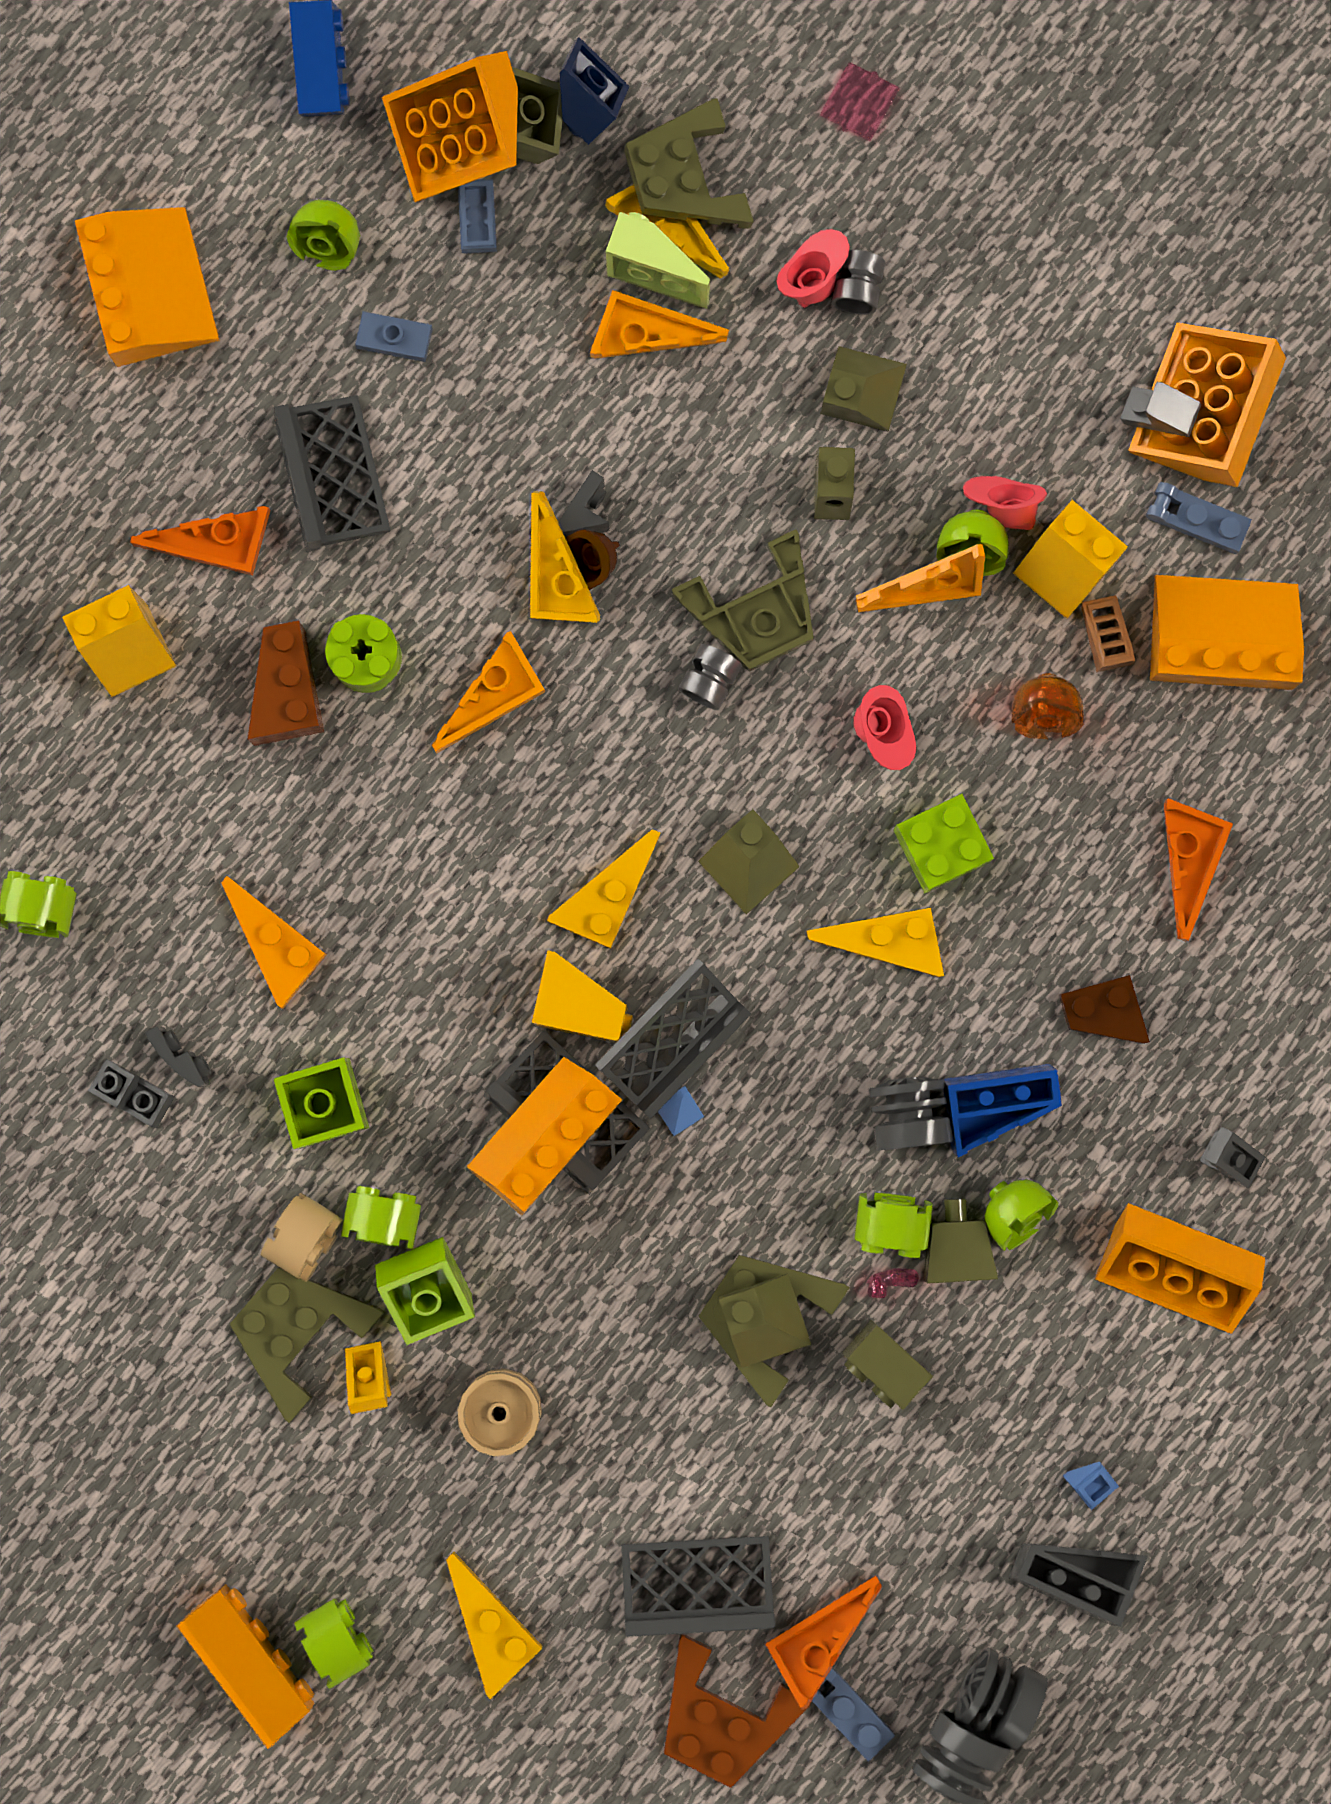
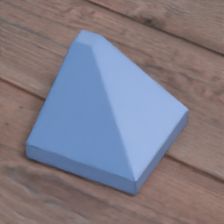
M685 1086L679 1089L658 1111L673 1136L704 1117Z
M1100 1462L1068 1471L1063 1475L1090 1510L1119 1487Z

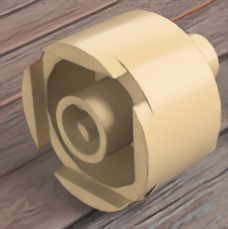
M299 1193V1197L295 1196L276 1222L274 1226L276 1230L273 1234V1237L276 1239L267 1238L262 1248L261 1256L296 1278H301L307 1282L318 1266L316 1261L321 1253L327 1254L337 1238L335 1234L340 1228L343 1219L306 1195Z

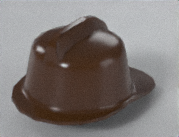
M586 529L576 531L565 537L588 589L591 590L602 584L616 567V549L620 546L619 542L611 541L603 533Z

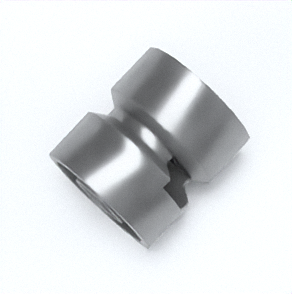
M849 250L848 258L837 273L840 280L835 283L832 305L841 311L860 315L875 313L880 289L876 285L882 283L886 261L881 256L868 251Z
M701 644L692 661L695 669L686 672L678 690L688 698L707 708L719 710L728 694L725 686L726 684H733L742 664L718 648Z

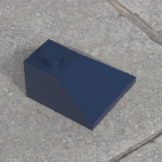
M578 37L573 42L559 73L562 119L574 136L582 138L589 145L617 118L630 86Z

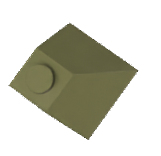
M838 346L820 414L889 432L907 364Z
M753 809L728 830L698 861L745 914H748L800 867L778 836Z
M788 1274L718 1297L741 1368L812 1345Z

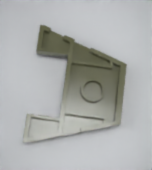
M718 98L711 99L626 143L624 153L642 214L686 221L688 217L707 220L708 224L721 225L722 222L738 224V228L742 229L752 227L754 220L746 193L710 198L693 138L723 134L726 125Z
M797 529L767 543V547L782 577L719 608L715 606L701 576L671 589L674 598L748 672L798 649L814 639Z
M738 1255L698 1316L764 1403L771 1408L789 1379L763 1361L741 1368L718 1297L788 1274L796 1298L801 1294L832 1315L850 1287L840 1282Z
M279 1267L232 1320L230 1326L283 1418L290 1423L313 1396L286 1374L285 1369L333 1314L360 1338H363L385 1312L378 1307L371 1306L310 1279L305 1282Z

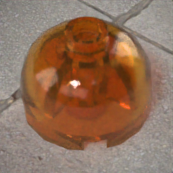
M1051 673L1041 674L1022 684L1015 694L1012 702V724L1015 723V730L1019 734L1028 738L1048 739L1044 732H1061V738L1069 737L1078 732L1084 725L1082 696L1073 683Z

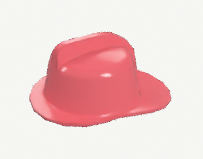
M833 229L822 230L809 237L779 271L776 280L779 291L784 296L795 298L799 305L804 308L810 304H816L827 299L834 291L837 272L848 258L850 246L847 237L841 231Z
M998 476L975 477L965 482L963 486L965 496L972 501L986 505L991 516L995 517L1005 528L1032 529L1036 521L1038 504L1047 496L1046 490L1039 485L1025 484Z
M889 685L875 686L869 689L863 697L860 706L856 709L853 718L854 729L858 737L867 743L873 758L881 766L889 770H901L909 766L913 761L917 748L904 698L896 689Z

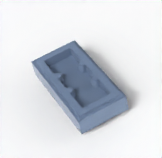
M493 179L476 180L459 186L458 200L462 254L497 252Z
M362 311L355 346L360 350L426 362L433 328L431 324Z

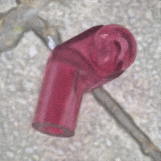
M893 1268L873 1274L866 1283L869 1284L867 1294L872 1298L884 1299L887 1296V1286L915 1287L919 1281L918 1272L914 1269Z

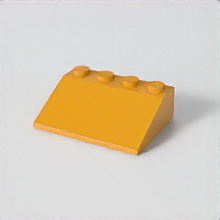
M507 51L476 57L382 97L415 202L516 166L518 86Z
M185 207L110 211L74 220L108 355L117 367L220 341Z
M1177 322L1151 390L1154 389L1157 381L1163 382L1200 401L1202 404L1189 437L1137 427L1128 449L1129 453L1204 481L1238 487L1286 360L1277 339Z
M1155 575L1150 681L1293 690L1303 683L1304 641L1298 584Z

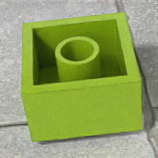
M963 794L897 824L893 829L924 894L974 871L994 859Z
M343 1057L273 1078L293 1149H302L370 1128L350 1058Z
M444 1237L375 1264L377 1289L406 1345L475 1317L472 1293Z

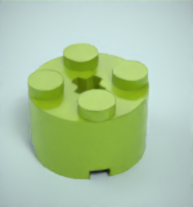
M358 614L338 621L331 628L325 646L326 660L337 679L346 687L356 692L372 693L386 687L397 675L402 663L401 648L394 633L383 620L371 615ZM367 647L371 653L366 654L365 660L361 661L357 654L361 653L362 648Z
M8 871L7 878L3 880L0 894V927L8 929L9 923L17 924L18 932L50 938H59L60 933L64 937H68L77 893L73 887L66 885V880L45 876L43 881L31 880L29 874Z
M358 1186L356 1193L348 1194L340 1237L348 1238L350 1231L356 1233L355 1240L396 1247L399 1246L401 1240L406 1241L405 1249H413L421 1205L415 1204L416 1196L395 1192L392 1195V1199L379 1197V1189Z
M875 1192L874 1200H867V1194L861 1193L859 1195L854 1239L862 1244L861 1250L865 1252L883 1253L884 1248L899 1250L898 1255L903 1257L920 1258L921 1250L928 1248L933 1203L924 1200V1207L915 1205V1197Z
M334 1598L295 1621L297 1631L302 1628L305 1630L306 1638L301 1640L319 1676L323 1679L329 1675L330 1678H328L326 1685L329 1689L370 1666L369 1659L373 1657L372 1652H374L365 1633L362 1632L357 1635L352 1625L355 1624L354 1619L356 1617L346 1599L338 1602Z

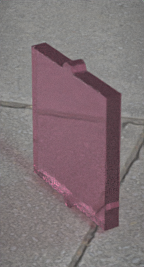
M848 62L820 116L841 126L844 132L849 130L871 142L900 88L878 77L876 71L870 73Z

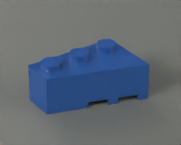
M332 0L289 2L298 114L302 117L344 114V105L350 104L348 84L343 83L342 69L347 67L345 47L341 46L340 32L344 29L342 10Z
M1050 1064L945 1079L946 1088H943L944 1098L947 1097L948 1101L945 1107L947 1117H950L953 1141L950 1142L951 1150L957 1158L987 1141L991 1142L999 1138V1135L1017 1126L1021 1127L1062 1106L1058 1072Z

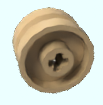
M510 1369L490 1370L478 1376L462 1395L458 1407L459 1428L465 1440L478 1452L491 1456L511 1455L524 1448L535 1435L542 1415L541 1397L534 1384L522 1373ZM500 1406L506 1410V1417L504 1419L502 1416L498 1419L493 1416L492 1413L495 1407Z

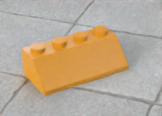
M563 1057L466 1168L522 1216L616 1109L622 1099L596 1076Z
M1128 1203L1114 1226L1095 1280L1232 1334L1262 1290L1265 1257Z
M225 1584L193 1609L177 1627L268 1749L310 1712L315 1704L311 1699L314 1697V1693L303 1678L297 1680L289 1668L292 1664L285 1652L280 1648L276 1650L267 1639L269 1632L265 1625L258 1618L253 1620L245 1610L247 1603L242 1594L236 1588L230 1590L227 1584Z

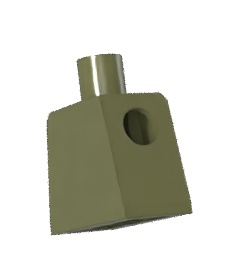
M818 448L815 469L814 519H850L854 496L855 448ZM839 500L842 501V503L830 504L827 503V501Z
M966 1199L944 1200L945 1221L931 1222L924 1282L945 1283L998 1279L984 1220L967 1219Z

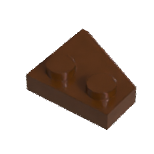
M1130 975L1059 995L1069 1030L1140 1044L1150 1042Z

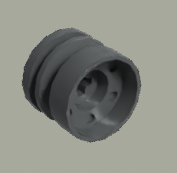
M924 1076L895 1079L868 1089L869 1098L886 1096L887 1105L871 1107V1112L888 1114L889 1117L888 1122L873 1127L876 1151L953 1141L950 1117L933 1116L932 1108L948 1103L947 1097L930 1099L929 1090L946 1088L945 1079L937 1080Z
M987 1647L981 1652L965 1676L955 1709V1719L963 1725L969 1724L972 1720L971 1726L977 1732L982 1731L992 1720L990 1728L991 1739L1012 1750H1017L1027 1739L1040 1714L1047 1692L1048 1679L1046 1676L1025 1665L1019 1667L1011 1676L1012 1660L1007 1656H1003L998 1660L999 1654L997 1651Z
M941 1709L930 1729V1735L942 1747L940 1749L929 1745L922 1746L920 1752L927 1760L916 1759L912 1770L934 1791L949 1800L962 1804H985L987 1798L980 1790L992 1791L994 1785L981 1771L984 1769L996 1773L1001 1772L1011 1749L992 1740L990 1731L986 1728L977 1732L971 1726L972 1721L967 1725H963L956 1721L954 1712Z

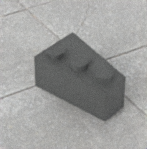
M1022 1543L1009 1579L1109 1625L1121 1627L1148 1556Z

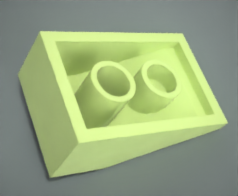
M619 212L606 249L607 276L707 309L709 304L710 278L654 223L649 222L646 216L636 212H630L629 215Z

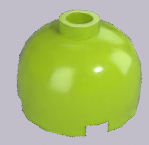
M319 199L308 202L296 212L290 223L286 238L289 247L303 261L305 256L322 260L316 267L336 271L347 268L351 260L354 259L359 245L360 232L357 221L349 210L337 202Z
M974 509L957 514L947 521L940 532L937 541V560L944 559L974 545L983 544L985 552L983 576L994 575L1004 569L1008 558L1009 540L1005 527L995 517L983 510Z
M1016 1180L1010 1184L1002 1181L989 1193L991 1201L988 1203L985 1212L987 1230L1002 1250L1005 1251L1006 1247L1012 1250L1023 1244L1038 1231V1229L1033 1228L1038 1225L1042 1216L1047 1221L1053 1216L1059 1202L1043 1186L1031 1180Z

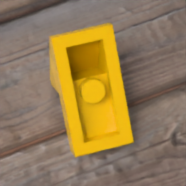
M381 1341L345 1348L347 1399L350 1413L356 1414L388 1407L387 1397L391 1396V1389Z

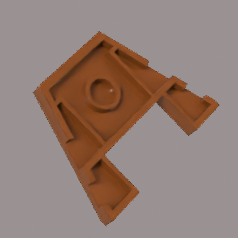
M681 1634L664 1754L731 1788L808 1707L802 1710L789 1687L781 1683L765 1718H761L696 1685L712 1648L685 1634Z

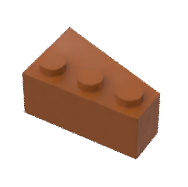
M299 620L263 627L247 740L254 746L323 733L324 727L305 628Z

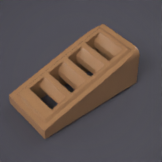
M1117 596L1082 602L1081 609L1096 672L1132 665L1135 662V656ZM1107 607L1111 609L1112 614L1094 617L1092 613L1093 610ZM1114 621L1115 627L1097 629L1096 624ZM1117 634L1118 640L1101 642L1100 637ZM1120 647L1121 653L1105 656L1104 650Z

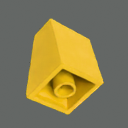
M1071 500L1042 534L1013 574L1068 619L1113 567L1128 546L1076 502Z
M129 585L62 617L77 650L111 697L176 667L175 661L147 603Z
M547 950L532 1023L539 1027L616 1043L631 1028L633 1016L627 1014V1005L556 952Z

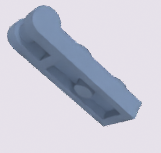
M1158 483L1155 491L1157 498L1154 505H1150L1146 513V517L1149 520L1233 554H1237L1240 551L1252 519L1180 491L1169 483ZM1170 502L1179 505L1176 515L1167 510Z
M832 1667L824 1682L828 1680L833 1687L825 1695L818 1690L812 1702L869 1762L895 1736V1733Z

